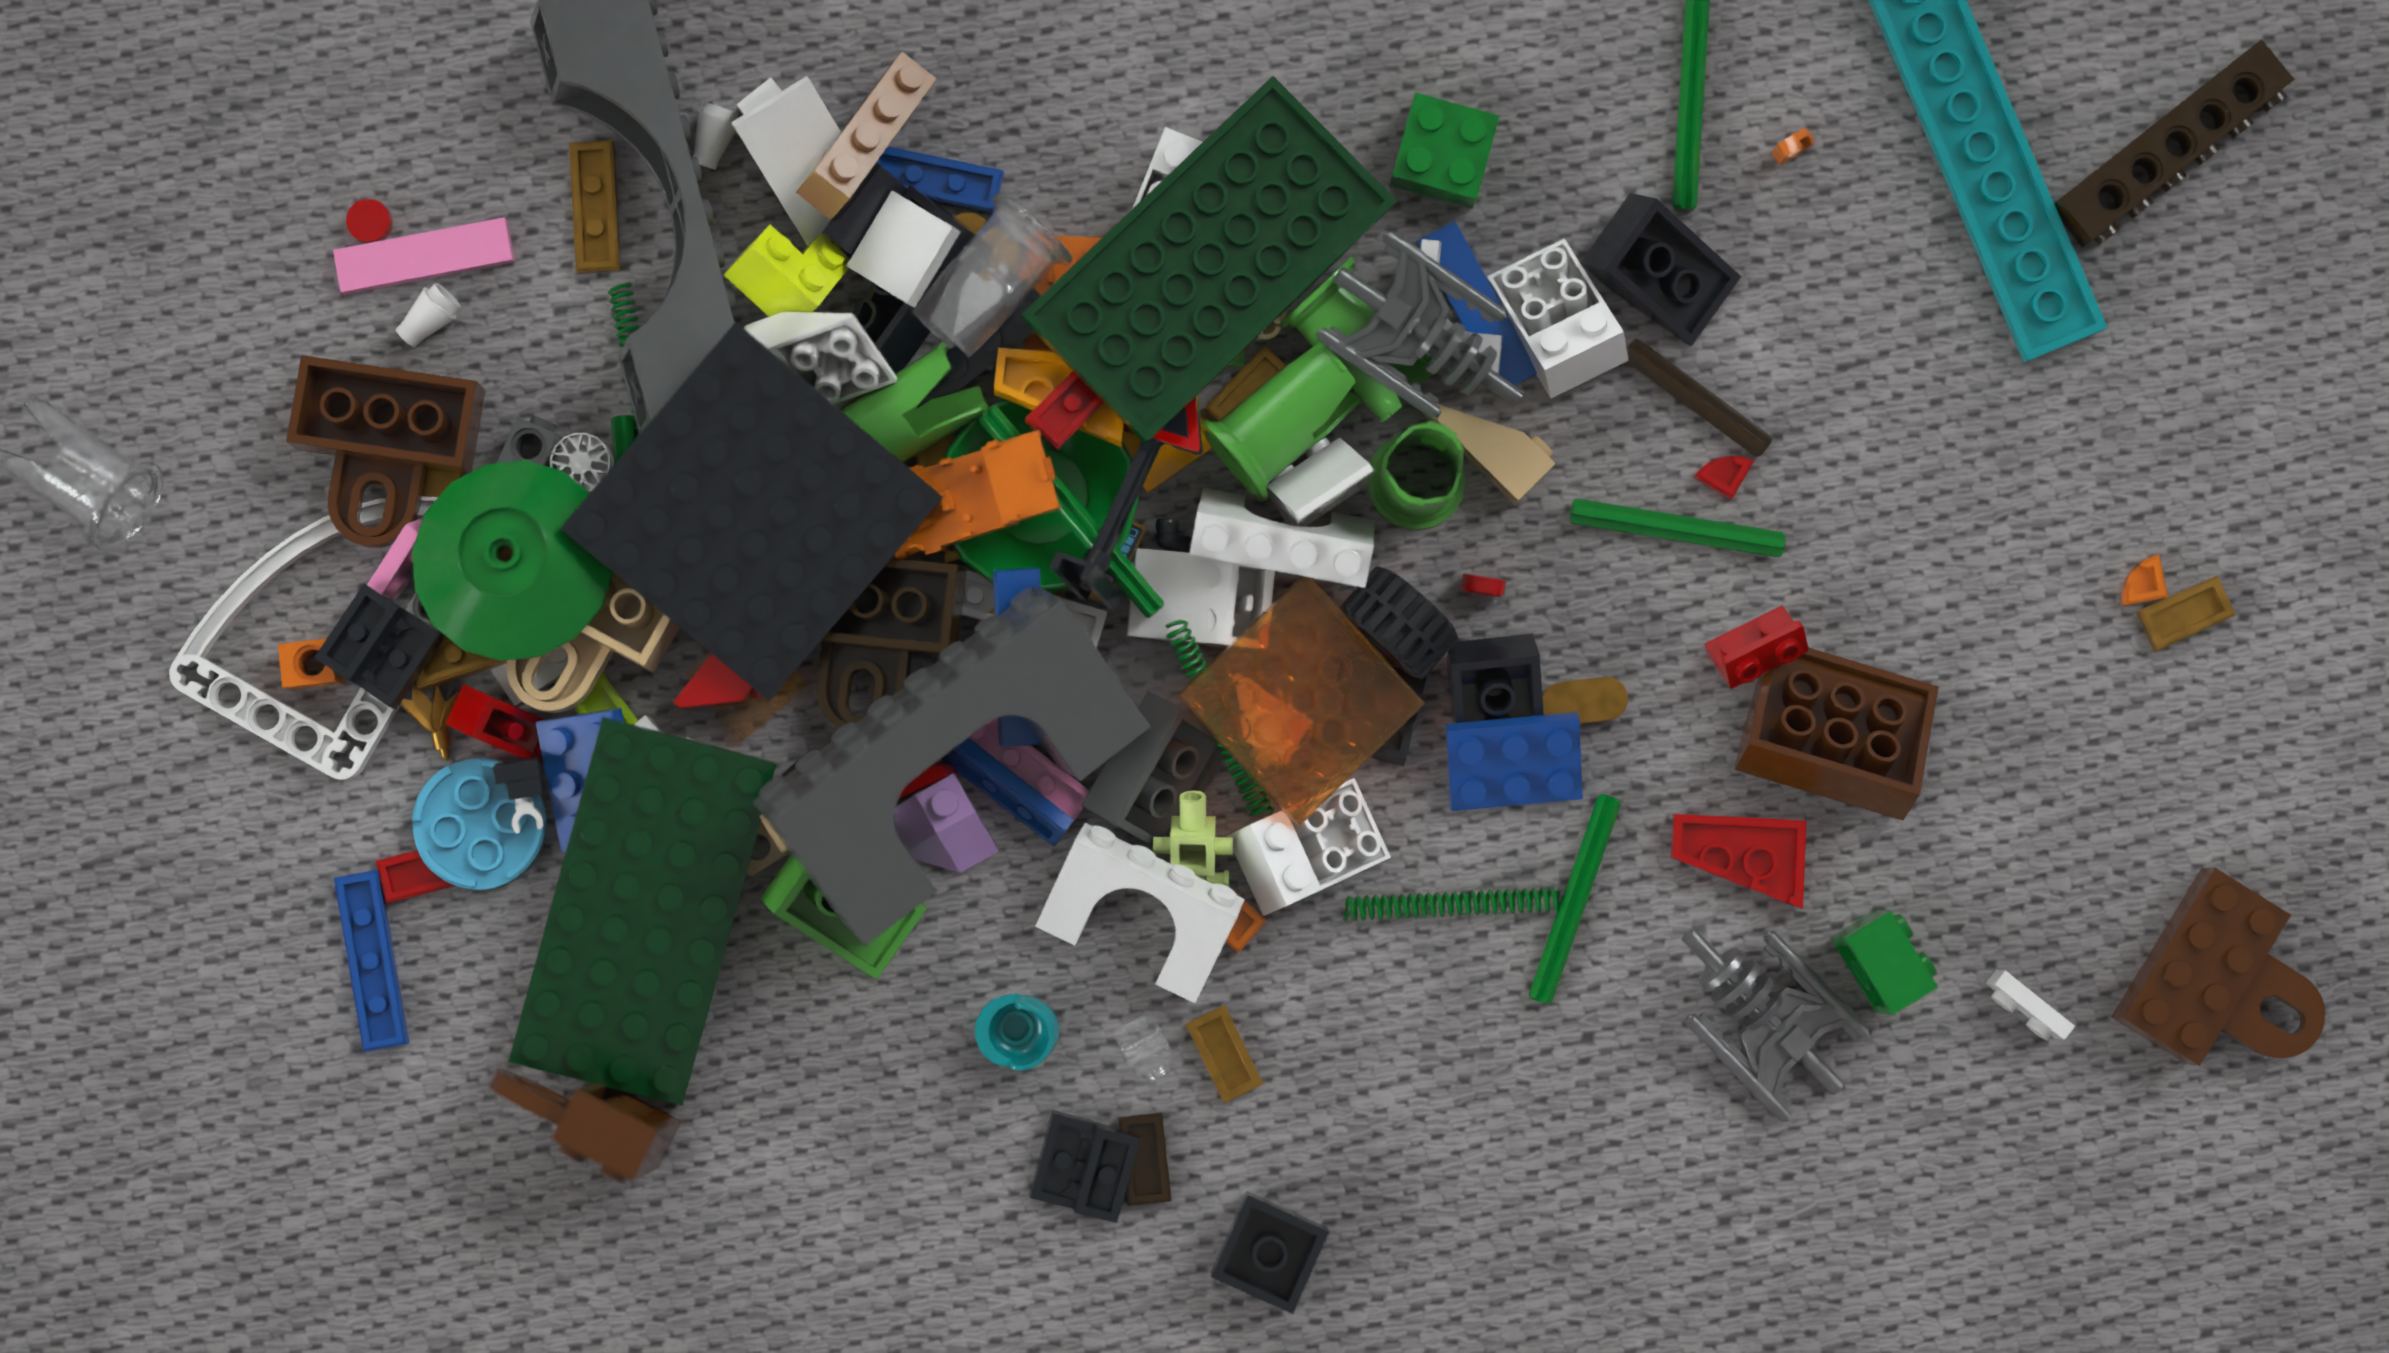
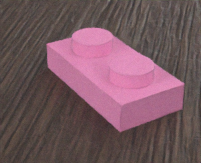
M422 518L407 523L367 584L389 599H397L410 581L406 575L413 565L412 549Z

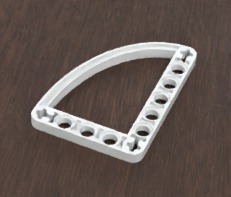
M421 496L418 517L423 518L425 512L438 497ZM386 498L362 503L360 521L363 526L382 521ZM330 515L294 533L270 550L230 586L193 630L173 661L169 670V676L172 685L185 695L330 777L339 780H351L363 771L400 705L396 710L390 708L360 688L334 732L205 659L213 644L234 617L263 587L306 553L330 539L342 535L332 523ZM415 593L406 610L439 631L432 625L430 620L423 617L421 613L422 603ZM197 663L199 665L197 673L210 680H213L214 672L219 674V677L209 686L207 697L202 696V693L207 689L206 686L194 681H190L187 686L184 684L186 676L181 673L184 666L193 667ZM228 683L236 684L241 691L240 702L233 708L222 706L218 697L220 689ZM265 705H273L279 712L278 724L270 730L262 729L256 719L259 709ZM369 709L376 714L378 724L372 733L363 735L356 730L354 721L359 712ZM304 726L312 727L317 734V743L309 751H301L297 748L294 741L296 732ZM347 732L353 739L366 742L364 750L359 746H354L349 758L354 762L351 769L343 767L338 772L336 770L338 762L333 759V756L336 752H346L351 744L350 741L343 740L345 733Z

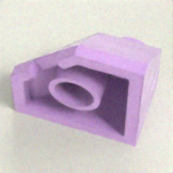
M955 773L915 794L894 809V825L897 835L914 860L962 873L999 852Z

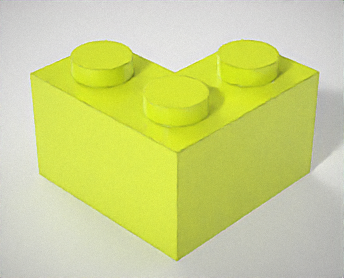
M769 224L723 275L769 317L781 312H813L849 269L847 264L850 259L822 233L800 252L787 237L780 234Z

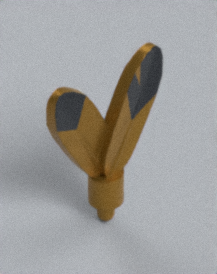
M459 679L435 686L431 702L413 684L400 705L421 727L428 732H432L430 734L434 749H439L441 758L447 761L450 759L448 747L452 746L448 729H446L449 726L445 723L458 696Z

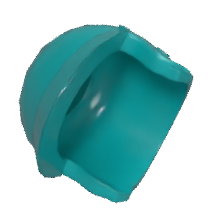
M1020 993L1003 995L991 1000L983 1007L974 1028L979 1050L988 1060L994 1064L1019 1071L1031 1069L1041 1064L1053 1052L1060 1034L1057 1017L1051 1008L1040 999L1020 995Z

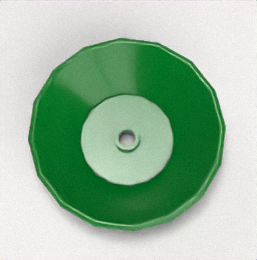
M1005 399L988 407H998L1021 435L1034 431L1024 421L1032 410ZM982 414L965 424L947 448L944 458L950 457L954 459L980 451L982 447L987 446V442L994 441L979 422ZM1077 430L1055 451L1041 438L1046 458L1051 457L1055 475L1096 523L1102 527L1133 460L1124 443H1122L1121 448ZM1139 496L1116 542L1119 550L1129 538ZM1055 511L1021 521L1018 525L952 544L962 562L992 584L993 570L1036 567L1040 569V588L1048 592L1070 589L1050 568L1056 552L1058 551L1083 560L1087 551L1084 544Z
M527 460L485 464L451 482L425 512L412 549L415 592L432 625L462 650L498 661L541 657L575 639L602 608L613 574L608 567L560 529L590 493L565 472ZM507 547L512 548V558L506 562L500 561L499 554L501 550Z

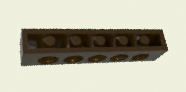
M2261 39L2054 204L2062 223L2081 247H2084L2093 239L2098 246L2120 230L2115 224L2118 219L2126 213L2132 219L2154 203L2149 197L2152 192L2160 186L2165 192L2173 188L2187 176L2182 170L2193 160L2199 166L2220 150L2215 142L2227 133L2232 139L2241 134L2254 123L2249 115L2260 107L2266 113L2287 97L2283 88L2295 79ZM2234 85H2239L2246 89L2249 95L2248 103H2242L2235 98L2233 93ZM2200 112H2207L2213 116L2216 123L2215 130L2207 129L2201 124ZM2167 138H2173L2180 143L2182 147V155L2180 157L2169 153L2166 148ZM2133 165H2141L2147 170L2149 175L2148 183H2141L2134 178L2132 174ZM2099 191H2106L2114 197V210H2108L2101 206L2098 199Z

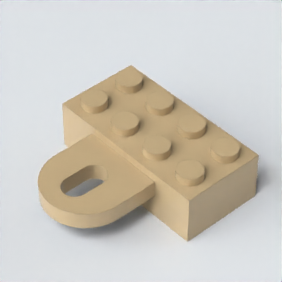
M512 548L509 549L508 553L506 554L502 562H506L512 558ZM613 572L602 608L575 639L558 647L567 652L568 663L555 686L548 691H539L535 686V676L549 653L536 658L507 660L508 681L517 697L530 707L547 713L564 712L578 706L589 696L614 652L655 673L680 627Z

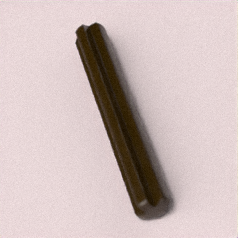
M1635 338L1628 345L1629 361L1627 363L1755 457L1761 456L1766 451L1772 441V437L1640 339Z

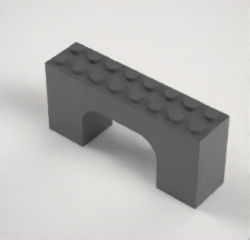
M1039 586L1035 589L1027 588L1019 592L1010 601L1011 607L999 616L994 614L982 620L975 627L976 633L963 643L958 641L945 648L939 655L941 660L927 670L922 668L912 673L904 681V688L892 697L886 695L876 700L868 708L869 714L856 724L851 722L839 728L832 735L831 739L833 741L819 752L818 750H812L802 756L795 764L796 769L783 779L777 777L769 781L759 791L761 796L753 801L844 925L864 946L937 891L899 839L894 825V809L900 793L910 781L991 720L1007 715H1018L1024 718L1054 763L1081 781L1151 727L1065 602Z

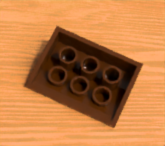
M1809 648L1808 652L1800 655L1795 661L1782 664L1758 677L1741 736L1735 770L1904 820L1920 796L1939 686Z

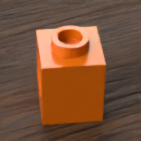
M327 638L278 644L282 688L300 690L344 684V677L326 665L322 672L315 676H312L307 670L309 657L320 650Z

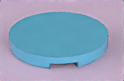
M482 757L459 761L450 766L447 765L429 779L416 800L412 822L414 840L419 855L433 873L457 887L469 890H489L509 884L522 876L533 865L544 845L547 831V816L541 795H534L532 798L535 807L542 812L544 817L542 829H537L536 820L532 815L525 814L520 818V833L517 834L513 830L512 818L516 813L515 800H509L506 783L496 785L493 766L503 761Z

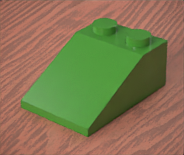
M792 854L760 897V900L775 915L876 980L927 909L924 904H919L864 946L844 925Z

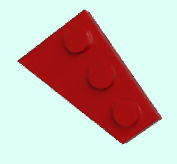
M1672 814V859L1803 909L1806 820Z

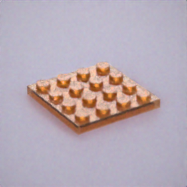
M1301 576L1177 695L1295 825H1301L1425 704L1311 577Z

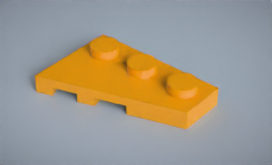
M998 348L993 388L994 395L1033 411L1073 370L1055 352ZM1104 403L1078 430L1122 448L1125 423Z

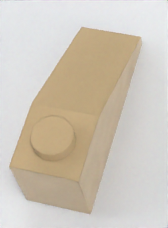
M1439 404L1437 405L1441 407V414L1438 418L1434 417L1432 419L1422 412L1430 422L1443 424L1456 433V438L1464 448V456L1514 505L1556 464L1550 458L1553 455L1552 450L1536 435L1530 439L1524 432Z

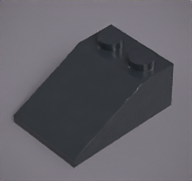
M1629 193L1580 262L1608 289L1688 346H1692L1742 277L1657 198Z
M1533 633L1458 641L1446 653L1453 723L1544 715L1540 654Z

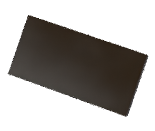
M1162 1112L1118 1117L1120 1130L1141 1138L1126 1189L1127 1206L1172 1201Z

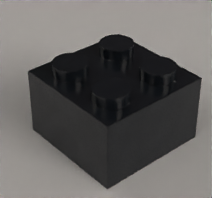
M1246 1191L1210 1272L1211 1278L1293 1314L1328 1237L1329 1230L1326 1226Z

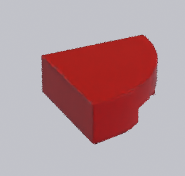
M1743 456L1720 457L1705 464L1693 478L1731 500L1754 461Z

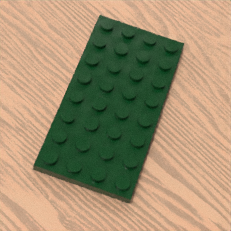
M1272 76L1022 313L1021 319L1147 444L1396 204L1397 200Z
M602 717L511 1049L509 1063L594 1084L600 1083L606 1087L683 1106L761 823L759 816L762 814L753 801L761 796L759 794L761 788L773 779L777 765L776 762Z

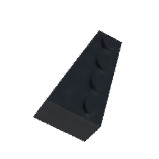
M910 185L904 198L960 231V234L915 308L871 282L865 298H858L852 314L894 374L908 365L992 247L990 243L947 210Z

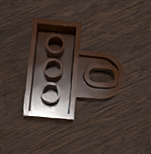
M301 355L286 442L299 451L335 456L328 494V511L332 523L344 537L357 545L368 548L386 547L395 542L407 523L417 520L426 469L462 475L472 472L486 390L475 380ZM381 483L387 491L383 518L376 527L366 528L360 521L364 492L369 485Z
M2201 868L2111 1018L2185 1064L2200 1066L2221 1031L2263 1056L2290 1058L2302 1054L2314 1045L2322 1033L2325 1023V1007L2318 989L2309 979L2268 954L2291 914L2219 869ZM2269 996H2273L2296 1010L2300 1016L2298 1029L2288 1034L2265 1020L2260 1012L2262 1001Z
M497 1069L489 1084V1087L503 1098L558 1125L551 1139L561 1144L559 1152L579 1162H584L585 1158L592 1159L602 1165L600 1169L602 1174L621 1183H625L626 1179L635 1180L659 1168L682 1122L681 1119L625 1091L606 1087L600 1083L576 1089L571 1099L535 1081L504 1069Z

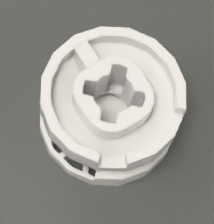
M572 433L563 437L554 446L550 455V467L553 468L554 464V469L565 472L591 493L613 467L614 457L611 449L598 437L588 433Z

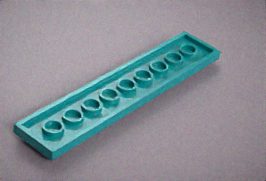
M1868 0L2023 363L2107 329L2106 322L1967 0Z

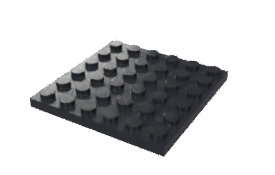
M735 322L560 529L770 701L943 497L739 323Z

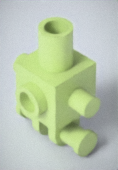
M1183 792L1179 796L1180 816H1171L1170 837H1153V853L1170 855V864L1186 866L1201 879L1212 884H1223L1229 887V870L1215 872L1216 855H1233V837H1216V816H1206V795L1203 792Z

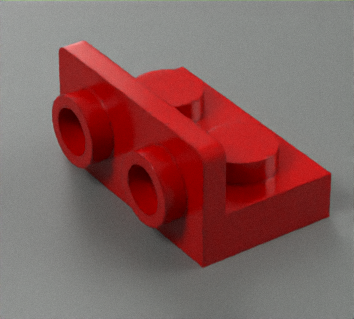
M1783 605L1704 643L1708 656L1730 689L1743 683L1752 682L1760 675L1782 664L1791 663L1800 655L1809 651L1804 626L1799 620L1794 622Z

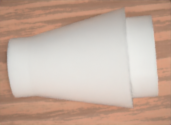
M708 102L705 103L703 112L698 111L692 157H697L700 165L716 170L719 160L736 133L731 122L738 119L739 113Z
M434 283L430 288H423L403 322L396 328V332L406 343L415 348L422 340L457 318L455 313L461 306L449 291L440 284Z

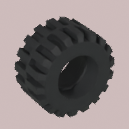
M1376 566L1368 574L1366 587H1357L1341 605L1347 621L1372 646L1401 670L1416 678L1424 679L1459 639L1451 622L1427 598L1396 573L1383 567Z

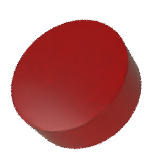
M362 199L354 203L348 210L346 225L354 238L366 244L385 240L392 230L393 220L391 213L382 203L374 199Z
M1463 573L1461 589L1475 594L1502 597L1505 593L1507 580Z

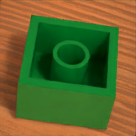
M1415 92L1389 186L1473 209L1500 115Z
M1874 910L1830 937L1875 1012L1887 1015L1896 1014L1938 988L1933 979L1937 975L1933 963L1924 952L1919 954L1916 952L1909 938L1914 936L1909 924L1900 913L1894 916L1891 910Z

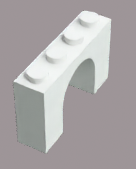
M1203 487L1189 554L1363 588L1366 587L1374 547L1375 520L1332 512L1330 524L1327 526L1303 527L1283 524L1264 519L1247 511L1244 507L1246 495Z
M1084 823L1035 927L1075 946L1095 904L1104 895L1126 888L1150 893L1167 907L1173 917L1176 929L1174 945L1155 984L1196 1003L1245 899L1237 896L1231 888L1223 884H1212L1197 877L1186 866L1172 865L1156 857L1150 849L1144 846H1133L1116 838L1114 833L1107 828Z

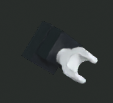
M540 755L496 763L493 766L496 785L506 783L509 800H515L516 813L512 818L514 832L520 833V818L525 814L532 815L536 820L537 829H542L544 817L542 812L535 807L532 796L543 794L545 791Z

